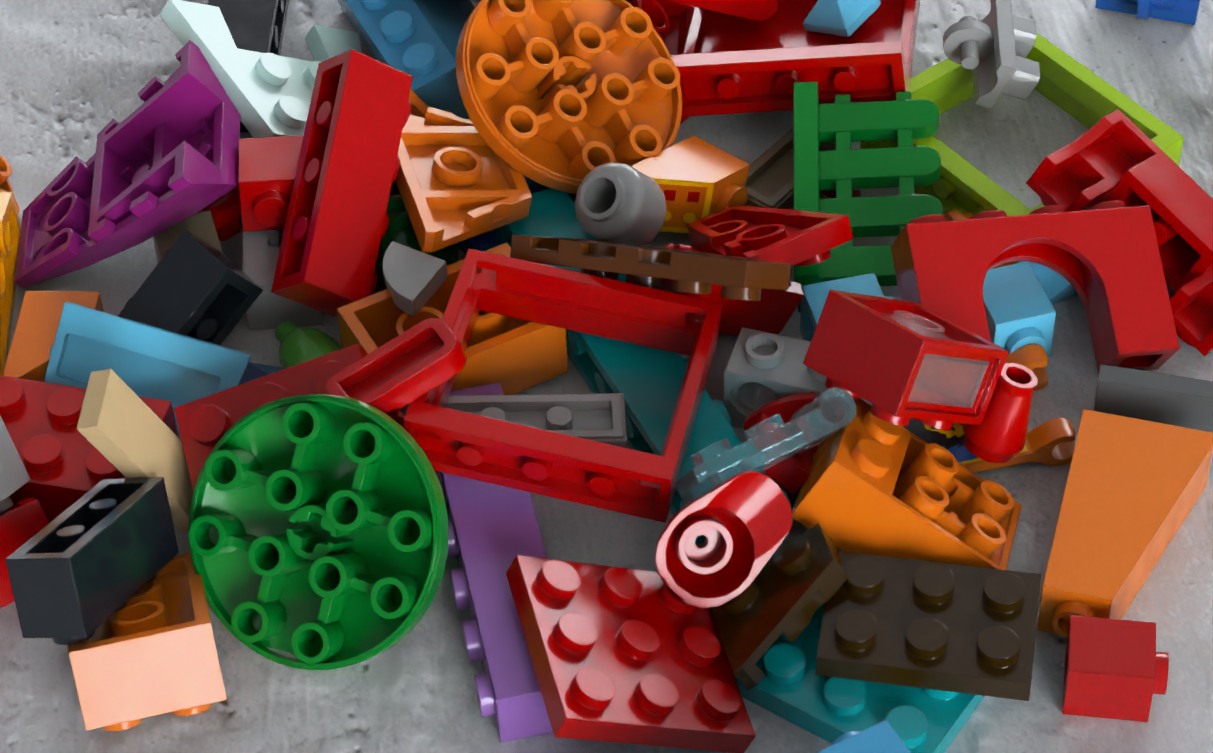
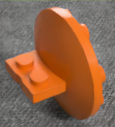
M481 0L463 26L456 50V77L464 107L478 133L490 148L512 168L529 179L555 190L577 194L578 187L585 176L597 166L610 162L632 166L646 158L657 156L660 151L673 145L682 116L680 72L674 64L663 40L653 28L648 14L640 8L633 7L628 1Z

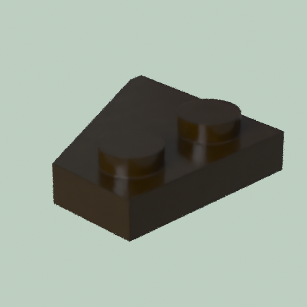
M819 523L802 535L793 536L784 541L753 582L740 595L721 606L710 607L732 672L748 691L755 687L765 676L756 663L776 639L782 635L786 640L793 643L811 622L815 611L821 605L828 602L849 577L833 540Z

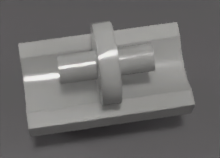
M990 0L991 10L984 19L977 21L972 16H964L959 22L951 25L943 36V49L949 60L962 64L965 69H972L975 105L989 109L992 108L1000 94L1026 100L1040 79L1039 62L1026 59V56L1034 46L1037 36L1035 21L1012 15L1011 0Z

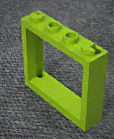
M1036 32L1037 36L1034 46L1026 56V59L1039 62L1040 79L1034 88L1036 91L1089 129L1104 116L1119 109L1179 166L1184 138L1181 134ZM947 58L910 78L909 91H911V99H925L933 102L939 109V115L974 96L972 69H965L962 64H957ZM934 135L923 139H913V147H931L941 157V175L939 179L928 186H914V190L917 194H928L938 198L942 203L943 213L957 209L961 213L970 212L975 215L988 210H1003L1007 216L1029 215L1032 211L1045 207L1040 203L1034 208L1029 209ZM898 140L861 141L860 149L898 147Z

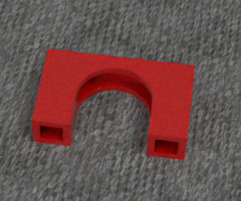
M1113 200L1096 204L1089 210L1067 212L1065 206L1050 205L1038 208L1029 215L1007 216L1003 210H988L977 213L966 220L946 221L943 215H925L915 218L906 224L891 246L900 300L916 302L990 342L991 338L983 300V285L986 273L993 267L1003 263L1028 261L1053 269L1068 280L1079 294L1087 314L1098 374L1101 364L1135 370L1159 369L1180 349L1150 205L1127 207L1124 201Z

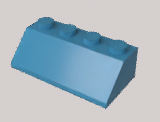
M338 0L343 13L356 32L360 33V38L374 59L413 76L411 89L428 107L448 111L461 118H470L464 107L456 77V50L459 36L465 22L475 9L470 0Z

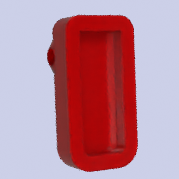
M429 318L421 321L333 375L327 381L326 389L330 395H340L369 404L390 416L403 427L404 415L399 409L459 373L464 368L467 357L457 337L446 322L440 318Z

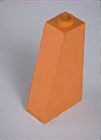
M1083 409L1042 586L1037 624L1038 631L1058 634L1067 638L1070 615L1122 619L1206 488L1213 452V432Z

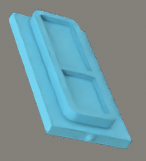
M64 302L54 344L49 352L50 359L44 382L87 388L91 372L112 369L138 396L172 402L178 437L181 439L174 408L237 386L248 362L251 361L252 355L71 302Z

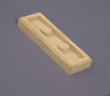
M112 369L91 372L76 429L126 478L164 477L173 524L182 533H188L193 489L181 439Z

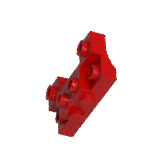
M1118 109L1104 116L1072 143L1046 156L1026 184L1040 196L1044 206L1062 205L1066 207L1067 212L1089 210L1096 204L1113 200L1124 201L1127 207L1150 205L1165 280L1176 291L1175 295L1170 299L1177 336L1186 344L1195 347L1205 357L1213 351V198Z

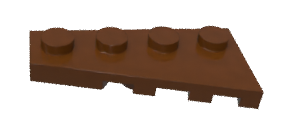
M512 234L510 253L511 258L540 264L581 268L580 273L617 281L618 273L626 274L625 282L646 287H664V279H673L672 290L678 292L711 294L712 284L722 285V298L760 301L761 289L788 290L791 268L790 263L608 240Z

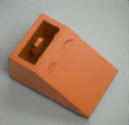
M855 399L814 453L810 476L801 486L792 509L793 519L808 529L819 523L833 540L835 546L846 552L1006 570L1022 505L1014 501L1011 494L1000 484L991 480H983L960 465L954 455L946 448L935 443L928 444L903 426L877 418L870 413L872 407L870 404L862 399Z

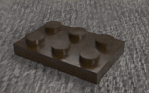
M838 551L849 577L831 599L825 603L816 656V675L1029 701L1041 574Z

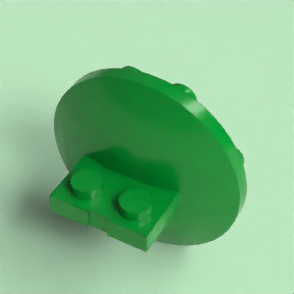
M311 394L281 398L267 403L238 420L221 437L207 457L194 488L190 507L188 539L195 573L202 575L206 600L222 624L239 641L261 656L282 665L307 670H330L364 662L384 653L398 644L419 623L430 607L444 574L448 555L449 528L446 503L434 468L419 444L399 423L384 412L356 399L340 395ZM268 648L288 652L295 655L299 660L283 656Z

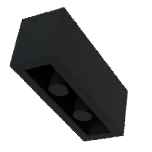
M164 477L101 480L5 559L23 638H52L53 642L59 645L76 644L91 638L95 634V629L114 612L124 608L127 600L144 584L154 580L157 577V572L179 553Z

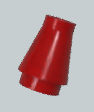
M1005 363L982 424L962 423L965 433L963 438L964 445L977 458L990 463H1005L1011 460L1014 454L1023 450L1033 392L1038 382L1037 376L1029 368L1017 363Z

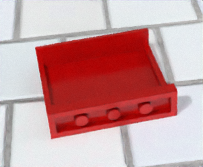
M778 0V8L775 14L763 21L695 7L684 52L679 55H671L674 64L680 72L682 94L681 117L794 110V83L818 82L819 104L835 103V95L850 94L851 103L896 100V92H909L920 0H880L881 5L850 37L811 32L804 29L802 23L818 0Z

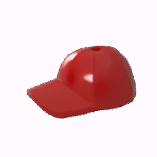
M748 470L734 475L701 497L687 503L669 520L656 541L654 561L659 577L684 603L699 608L718 607L740 595L753 582L792 527L793 513L786 495L769 476L759 471ZM698 536H705L706 538L703 544H695V540Z

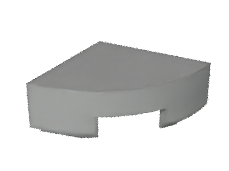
M394 241L390 243L385 251L383 275L386 287L392 295L395 305L405 313L415 317L447 279L446 261Z

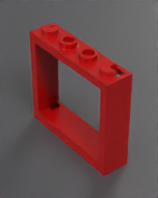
M468 248L442 320L446 322L457 337L464 352L479 312L482 310L690 356L661 456L445 408L456 375L412 401L404 417L403 428L422 448L434 471L666 523L716 350L722 303ZM477 267L482 268L480 273H477Z

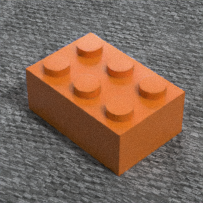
M506 242L484 252L510 257L511 247ZM464 259L447 265V279L415 317L405 313L395 305L388 289L336 308L342 347L345 348L359 343L368 355L423 320L429 318L442 319ZM477 267V273L481 272V267ZM480 310L465 350L466 364L457 373L451 391L501 382L503 394L514 395L568 373L566 329Z

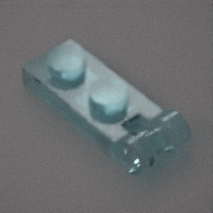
M829 388L816 397L813 403L806 404L795 412L790 422L786 424L780 414H776L746 430L744 435L747 442L732 448L727 438L695 453L690 457L695 468L674 483L685 505L738 473L748 470L762 472L817 446L833 433L853 421L856 415L854 399L842 388Z

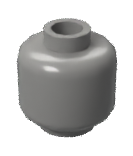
M615 162L597 166L588 173L578 187L574 202L576 218L579 224L593 238L646 245L656 237L663 226L667 211L665 195L655 180L628 164Z

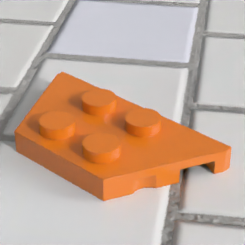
M428 107L425 118L414 115L409 116L402 130L398 150L400 168L395 181L422 252H434L528 217L532 194L523 174L512 168L490 148L478 133L471 119L461 118L451 112L433 107Z

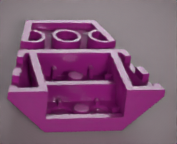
M191 40L175 54L176 59L181 62L180 67L164 83L154 76L138 92L139 98L144 103L121 123L112 119L97 134L96 153L86 163L76 156L23 210L14 282L24 289L83 269L137 246L193 216L239 185L241 116L199 47Z

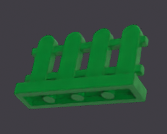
M818 82L794 83V210L848 215L853 238L899 236L905 225L915 218L933 214L943 215V206L938 198L928 194L915 195L914 186H928L935 183L941 175V157L939 153L927 146L913 147V139L928 138L937 132L939 128L938 107L929 100H912L911 91L896 92V100L851 103L850 94L835 95V103L819 104ZM898 140V147L851 149V142ZM821 143H836V150L821 151ZM899 187V195L852 197V189ZM836 190V198L821 199V191ZM850 240L830 249L831 257L823 262L808 266L794 265V281L804 286L874 273L880 286H897L891 252L892 245L853 246V240ZM801 301L797 306L798 312H801Z

